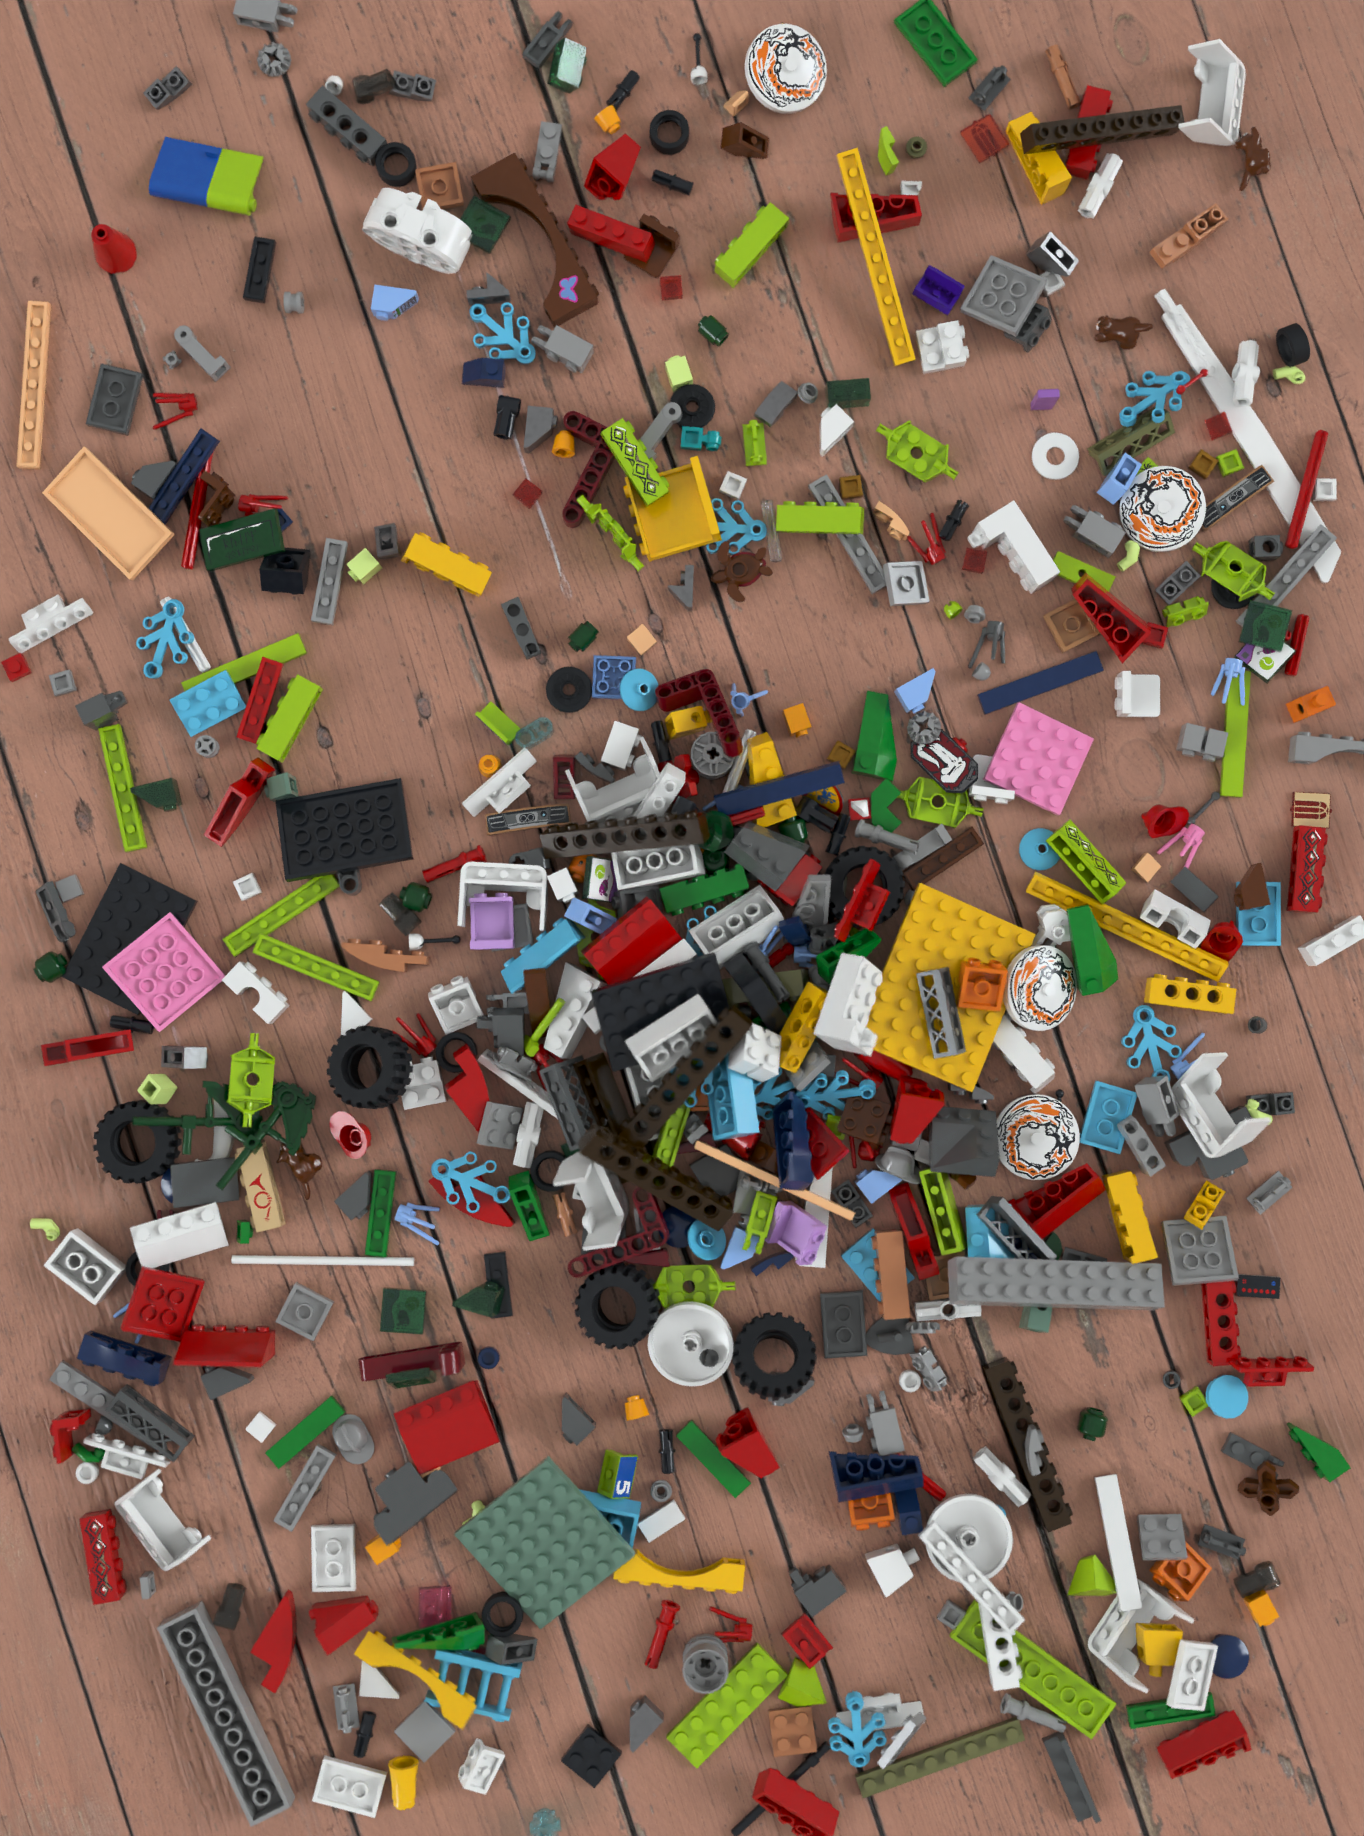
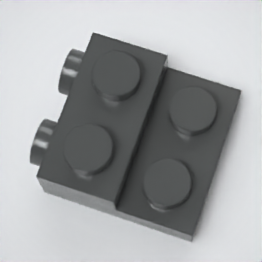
M659 885L614 892L611 904L613 909H617V920L646 896L651 899L664 915Z

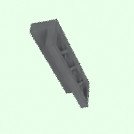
M949 967L916 973L934 1059L966 1052ZM933 975L934 985L932 989L925 985L924 976ZM932 996L935 997L939 1003V1006L937 1007L936 1011L933 1008H931L929 1004V1000ZM936 1017L943 1022V1028L940 1032L934 1028L933 1022ZM941 1039L947 1042L948 1052H939L938 1043Z
M991 1196L977 1213V1217L1016 1259H1028V1253L1033 1252L1037 1259L1055 1260L1057 1257L1003 1197ZM990 1208L995 1211V1221H990L985 1216ZM1001 1223L1008 1225L1009 1235L1004 1236L1001 1233ZM1014 1238L1022 1240V1250H1017L1014 1247Z
M128 1384L120 1389L105 1410L172 1462L176 1461L185 1447L195 1437L194 1434ZM118 1400L126 1405L127 1412L120 1413L113 1408ZM132 1415H140L143 1418L144 1425H135ZM157 1428L160 1431L161 1438H152L149 1429ZM174 1441L180 1446L175 1454L167 1449L166 1442Z
M1058 1731L1042 1738L1077 1821L1080 1822L1092 1817L1095 1824L1100 1822V1816L1064 1734Z

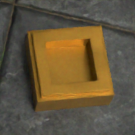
M1201 449L1188 469L1206 480L1218 463V460Z
M860 475L839 477L842 500L863 497Z
M837 740L827 760L832 763L839 761L841 768L845 770L856 750Z

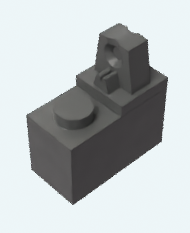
M117 691L107 695L100 693L75 705L83 724L97 731L98 728L118 721V710L128 702L124 693Z
M494 1008L493 1012H488V1015L477 1017V1028L488 1029L489 1032H493L494 1048L507 1047L519 1053V1056L524 1055V1008Z
M830 1564L827 1567L822 1566L816 1570L813 1577L807 1573L802 1575L796 1566L789 1570V1575L794 1581L791 1584L794 1594L811 1617H814L847 1592L845 1584Z

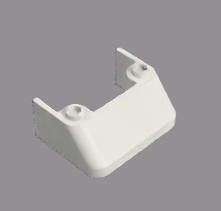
M1221 39L1188 46V51L1197 59L1194 73L1202 82L1198 119L1181 123L1178 128L1193 142L1222 146L1235 145L1239 134L1245 84L1244 64Z
M644 737L639 739L645 754L634 760L633 769L635 773L596 790L595 785L590 781L575 784L569 769L565 771L587 822L597 820L598 823H601L611 818H616L617 821L633 816L660 774Z
M468 862L463 865L460 876L457 926L465 927L466 909L467 906H470L469 898H474V894L484 893L485 890L527 892L526 902L528 906L534 910H540L539 930L546 931L548 888L547 873L544 868L538 865Z
M1226 1052L1201 1054L1171 1088L1181 1118L1203 1153L1209 1158L1223 1156L1250 1143L1271 1122L1269 1117L1245 1119L1236 1125L1215 1094L1221 1086V1076L1216 1069L1228 1057Z
M578 1151L562 1161L553 1184L554 1186L575 1183L586 1207L585 1214L582 1217V1225L588 1232L583 1245L584 1251L614 1247L617 1244L629 1212L628 1197L617 1174L586 1158Z
M158 1469L125 1493L114 1504L119 1514L162 1570L168 1571L188 1559L207 1543L211 1537L208 1535L201 1539L202 1535L196 1528H185L160 1495L163 1492V1483L157 1477L161 1473V1470Z
M1137 1579L1143 1608L1121 1612L1116 1596L1090 1635L1088 1648L1129 1686L1147 1693L1149 1689L1134 1677L1139 1668V1659L1131 1651L1137 1643L1136 1623H1150L1154 1615L1163 1621L1170 1620L1174 1614L1192 1624L1195 1620L1170 1599L1145 1582Z

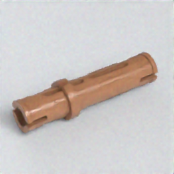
M1052 45L1045 52L1052 66V74H1055L1068 109L1072 110L1081 105V101L1068 73L1067 62L1063 60L1058 45Z

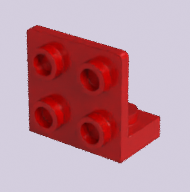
M91 1408L65 1411L52 1420L50 1434L52 1437L54 1436L53 1457L56 1458L57 1464H62L74 1454L72 1452V1431L78 1429V1426L85 1424V1421L92 1417Z

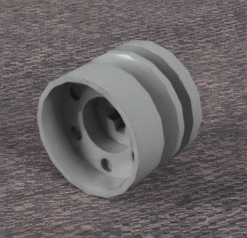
M716 732L704 733L694 741L691 748V764L700 777L707 780H717L725 777L731 771L735 757H729L724 753ZM712 750H716V754L719 755V757L715 756L714 760L710 759V755L707 754L711 753Z
M698 1634L685 1645L683 1651V1677L687 1685L695 1692L702 1694L713 1693L721 1689L726 1683L728 1677L727 1648L717 1636Z

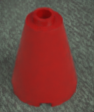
M99 224L93 228L91 237L94 256L98 265L104 271L111 274L127 272L137 259L136 247L132 239L105 224Z
M874 1050L871 1056L854 1053L858 1060L899 1081L900 1075L911 1077L913 1074V1067Z
M709 1112L704 1124L707 1125L708 1131L713 1134ZM759 1120L760 1132L761 1128L765 1129L766 1122ZM756 1133L720 1141L740 1157L749 1161V1155L752 1154L763 1134Z

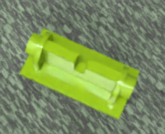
M751 420L749 424L742 425L746 466L767 465L763 423H758L757 420Z
M1197 596L1183 601L1185 608H1182L1180 602L1165 606L1162 614L1164 618L1167 617L1166 627L1179 626L1186 621L1202 618L1207 615L1209 603H1205L1203 597Z

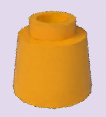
M613 105L603 109L594 118L605 133L609 132L612 135L621 128L619 125L621 123L620 118Z
M560 431L559 434H556L552 454L562 458H570L575 455L574 437L571 432Z
M488 754L480 759L478 768L483 776L490 778L502 768V763L497 756Z
M639 1395L627 1397L628 1402L625 1403L626 1421L650 1415L643 1398H640Z

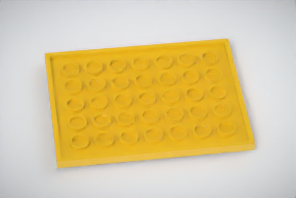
M918 883L883 968L882 983L876 989V1000L871 1008L868 1024L865 1026L878 1035L873 1050L963 1090L973 1092L1006 1010L1004 1000L1002 999L1000 1011L960 1008L957 1006L966 1052L934 1059L916 973L949 967L957 1003L960 986L958 978L962 961H968V958H977L981 960V963L989 964V960H997L1002 962V965L1007 969L1019 952L1032 945L1036 934L927 885ZM933 975L924 976L925 985L932 989L934 985ZM932 996L929 1000L930 1007L936 1011L937 1007L939 1006L938 1000ZM936 1017L933 1022L934 1028L940 1032L943 1028V1022ZM941 1039L938 1043L939 1052H948L947 1042Z

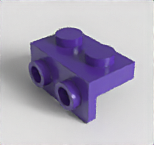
M929 265L912 294L948 315L958 301L965 286Z

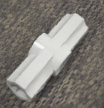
M1107 153L1098 172H1095L1078 209L1083 217L1094 219L1103 199H1106L1114 183L1113 180L1123 162L1118 155Z
M1253 340L1242 341L1239 344L1237 363L1232 371V380L1235 381L1232 402L1239 407L1252 404L1254 385L1260 374V368L1257 366L1259 345Z
M526 1102L523 1120L520 1123L516 1139L518 1143L513 1165L524 1168H531L535 1148L538 1146L541 1134L540 1125L544 1109L534 1102Z
M949 1298L915 1302L914 1306L916 1321L981 1316L982 1312L981 1305H953L952 1312L944 1314L943 1307L949 1304Z
M986 1446L975 1454L973 1458L975 1463L988 1475L991 1482L1000 1491H1003L1018 1507L1024 1505L1031 1496L1029 1490L1020 1483L1012 1470L1004 1462H1001Z

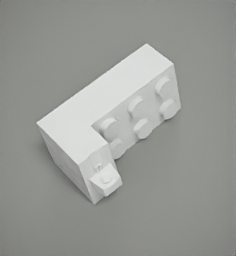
M1014 500L978 522L972 534L967 538L973 549L981 546L984 550L998 542L999 551L1002 555L1008 557L1010 568L1014 573H1018L1021 578L1022 587L1026 591L1029 590L1031 594L1053 581L1060 573Z
M842 953L814 1034L834 1049L871 1056L878 1035L865 1026L868 1024L869 1014L876 1000V989L882 983L883 972L862 956Z

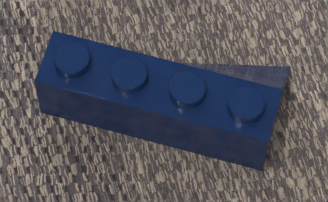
M789 1091L772 1109L780 1189L804 1191L813 1183L814 1173L811 1170L812 1153L809 1150L808 1143L810 1135L806 1125L807 1112L805 1111L804 1102L794 1092Z
M89 1331L84 1334L76 1359L82 1360L84 1365L92 1367L97 1365L103 1367V1370L106 1372H119L127 1379L135 1380L138 1378L144 1380L143 1383L146 1385L156 1386L164 1381L172 1356L98 1332Z
M829 1451L838 1503L923 1487V1473L919 1456L892 1454L890 1456H878V1454L872 1453L870 1455H856V1453L847 1452V1454H837V1452Z

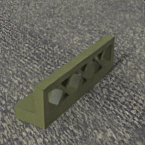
M1153 407L1137 417L1134 425L1130 427L1123 426L1087 448L1089 455L1097 460L1101 474L1106 476L1110 473L1122 457V452L1126 446L1132 445L1128 455L1135 458L1174 434L1175 430L1169 411L1164 409V421L1155 423L1152 420V411L1155 409ZM1166 423L1167 430L1160 434L1157 433L1160 425ZM1150 434L1146 443L1139 444L1142 436ZM1114 456L1112 463L1106 467L1104 460Z

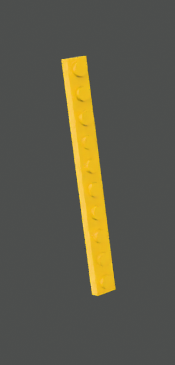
M858 148L837 154L836 158L895 367L916 359Z
M1036 871L1026 887L1025 892L1050 904H1055L1067 911V908L1088 904L1099 927L1216 982H1219L1229 966L1228 961L1198 947L1195 949L1175 936L1111 906L1101 904L1098 900Z

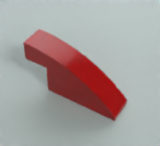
M259 757L252 760L243 777L229 786L204 836L222 847L251 810L264 790V785H267L266 779L272 776L275 768Z
M130 1029L41 1045L44 1066L134 1051Z
M466 1043L453 1053L454 1059L463 1069V1072L445 1084V1089L479 1133L486 1103L489 1101V1095L482 1070L475 1055Z
M444 1169L440 1173L443 1174L446 1170ZM481 1175L474 1178L486 1183ZM433 1177L428 1182L446 1200L447 1193L442 1181ZM450 1178L454 1192H457L460 1197L458 1203L453 1205L454 1207L475 1219L504 1227H511L515 1224V1221L505 1207L495 1202L493 1196L473 1187L470 1188L474 1199L479 1203V1210L476 1213H469L466 1209L467 1202L460 1184L457 1186ZM451 1194L449 1196V1200L451 1202H455L457 1200V1196L455 1194ZM472 1202L469 1204V1209L474 1211L477 1209V1205Z
M908 1182L893 1187L888 1193L919 1281L939 1275V1267L931 1249L929 1235Z
M290 1590L282 1598L250 1653L272 1666L261 1685L275 1694L288 1671L296 1642V1609L294 1597Z

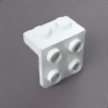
M1131 671L1120 672L1115 678V689L1117 690L1115 710L1117 711V717L1159 716L1160 677L1158 675H1132Z
M975 755L973 759L978 763V780L969 787L968 796L974 797L976 801L992 799L998 804H1008V802L1014 800L1015 791L1001 789L982 780L992 756Z

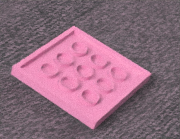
M1018 702L982 780L1001 789L1013 790L1016 796L1058 816L1062 812L1094 738Z
M171 912L102 967L158 1032L162 1031L212 990L226 976Z

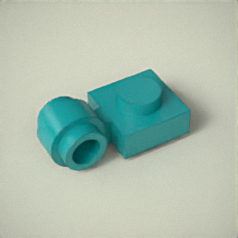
M682 426L680 448L702 451V444H704L706 450L718 451V448L721 446L722 437L717 431H708L706 435H703V428Z

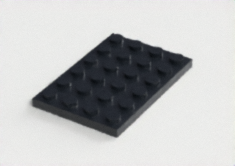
M401 778L275 801L286 882L413 860Z
M120 863L66 968V973L62 977L140 1015L141 1011L102 967L169 912L185 927L198 901Z
M714 952L590 991L613 1072L639 1064L625 1042L627 1039L695 995H700L716 1022L720 1020L718 1018L719 1014L725 1008L729 1009ZM724 1026L721 1028L725 1035L731 1034L732 1029L730 1027Z

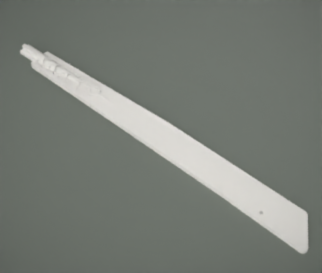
M1162 289L1154 295L1165 312L1161 319L1195 374H1200L1202 369L1208 370V375L1199 379L1253 468L1256 469L1263 465L1274 480L1266 489L1290 527L1301 488L1300 483L1251 406L1239 407L1232 402L1234 381L1182 305L1176 306L1166 289ZM1311 501L1299 540L1300 546L1304 544L1319 525L1322 524L1327 529ZM1335 541L1313 565L1322 583H1327L1330 580L1341 554V550Z

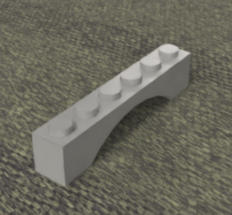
M1298 732V735L1290 737L1288 762L1309 765L1317 762L1324 756L1339 752H1353L1364 755V739L1353 741V737L1348 736L1334 739L1329 734H1319V737L1311 736L1310 732Z

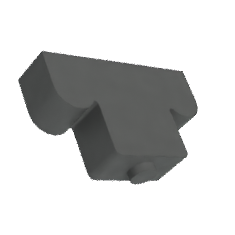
M1238 1106L1228 1111L1236 1125L1245 1119H1252L1245 1106ZM1190 1130L1164 1142L1175 1163L1182 1166H1191L1197 1161L1203 1176L1210 1180L1221 1176L1223 1178L1231 1176L1235 1173V1169L1248 1163L1242 1146L1217 1158L1207 1157Z
M410 1462L398 1470L394 1468L385 1475L386 1479L375 1488V1491L389 1509L388 1513L382 1512L375 1517V1530L385 1544L389 1546L458 1492V1489L448 1475L441 1470L433 1471L428 1476V1482L426 1483Z

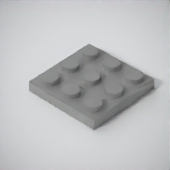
M991 255L962 304L960 311L981 322L1017 336L1044 290L1047 279Z
M1227 1216L1210 1217L1203 1230L1185 1219L1162 1221L1161 1226L1173 1286L1237 1281L1239 1279Z

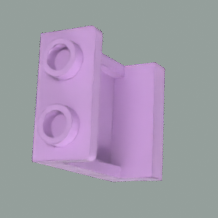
M480 893L474 894V898H469L471 916L470 949H515L513 897H508V893H495V897H487V894Z
M778 1201L765 1241L782 1246L797 1258L796 1263L798 1265H812L828 1226L793 1201Z

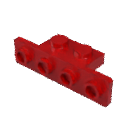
M870 859L865 864L862 870V877L853 889V896L844 908L842 920L835 927L834 937L841 942L846 941L853 924L872 931L890 894L888 890L872 884L881 866L873 859Z
M1278 1356L1276 1359L1239 1357L1229 1361V1364L1238 1372L1245 1373L1243 1383L1248 1387L1285 1386L1288 1372H1314L1315 1368L1307 1362L1306 1358L1295 1356L1294 1358Z

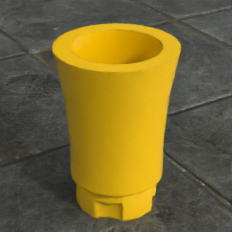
M398 1756L388 1762L393 1806L398 1810H406L415 1805L416 1776L419 1761L413 1756Z

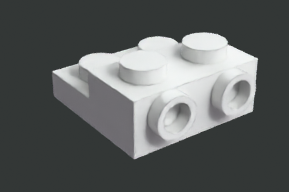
M958 320L937 324V327L915 332L923 374L963 367L966 359L969 358L968 346H963L962 338H965L964 326H959Z
M462 976L454 977L451 979V983L445 986L442 984L435 985L430 989L431 992L428 993L429 1001L445 1035L476 1023L477 1017L484 1015L468 976L465 978Z
M433 1056L420 1059L421 1063L412 1065V1061H410V1066H413V1073L410 1072L409 1074L411 1082L405 1086L406 1092L401 1096L404 1110L447 1101L440 1064L437 1060L433 1061Z

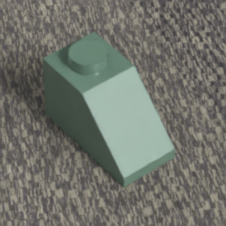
M286 772L266 779L267 785H264L265 794L271 801L275 802L277 800L299 797L296 777Z

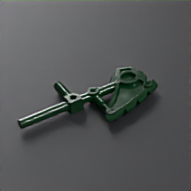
M203 1081L202 1087L206 1088L208 1093V1103L206 1104L204 1118L196 1117L195 1115H181V1117H133L132 1124L133 1126H180L183 1129L182 1154H191L192 1129H195L196 1126L211 1128L213 1126H227L230 1124L247 1136H250V1134L254 1136L258 1132L263 1118L259 1115L260 1111H256L252 1115V1128L242 1127L243 1112L226 1103L229 1085L223 1084L221 1086L217 1082ZM212 1098L221 1106L229 1118H213Z
M283 1081L277 1082L273 1085L272 1090L273 1099L271 1105L274 1106V1111L265 1122L259 1125V1130L254 1136L251 1134L247 1136L234 1126L227 1125L225 1132L242 1142L245 1148L216 1186L220 1190L226 1187L251 1153L255 1155L263 1145L261 1141L265 1135H269L275 1140H280L286 1144L287 1149H289L288 1154L294 1157L301 1146V1138L304 1140L308 1132L307 1123L309 1125L313 1117L312 1109L314 1110L316 1096L309 1091V1096L305 1097V1094L302 1093V1088L297 1087V1084L292 1083L289 1085V1083ZM281 1115L286 1139L272 1129V1126Z

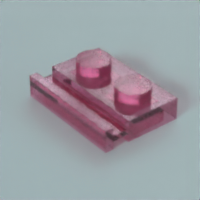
M451 1586L419 1587L418 1629L451 1620Z

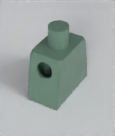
M1023 1307L1019 1328L1038 1333H1049L1053 1307H1040L1039 1309L1037 1307Z

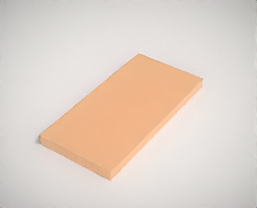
M83 447L42 492L132 581L175 535L86 447Z

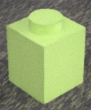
M673 356L665 362V370L673 392L684 385L693 384V378L685 356Z
M366 548L346 564L350 569L347 573L355 582L360 580L363 585L382 569L379 562Z
M148 1074L137 1091L150 1105L167 1104L178 1087L166 1074Z

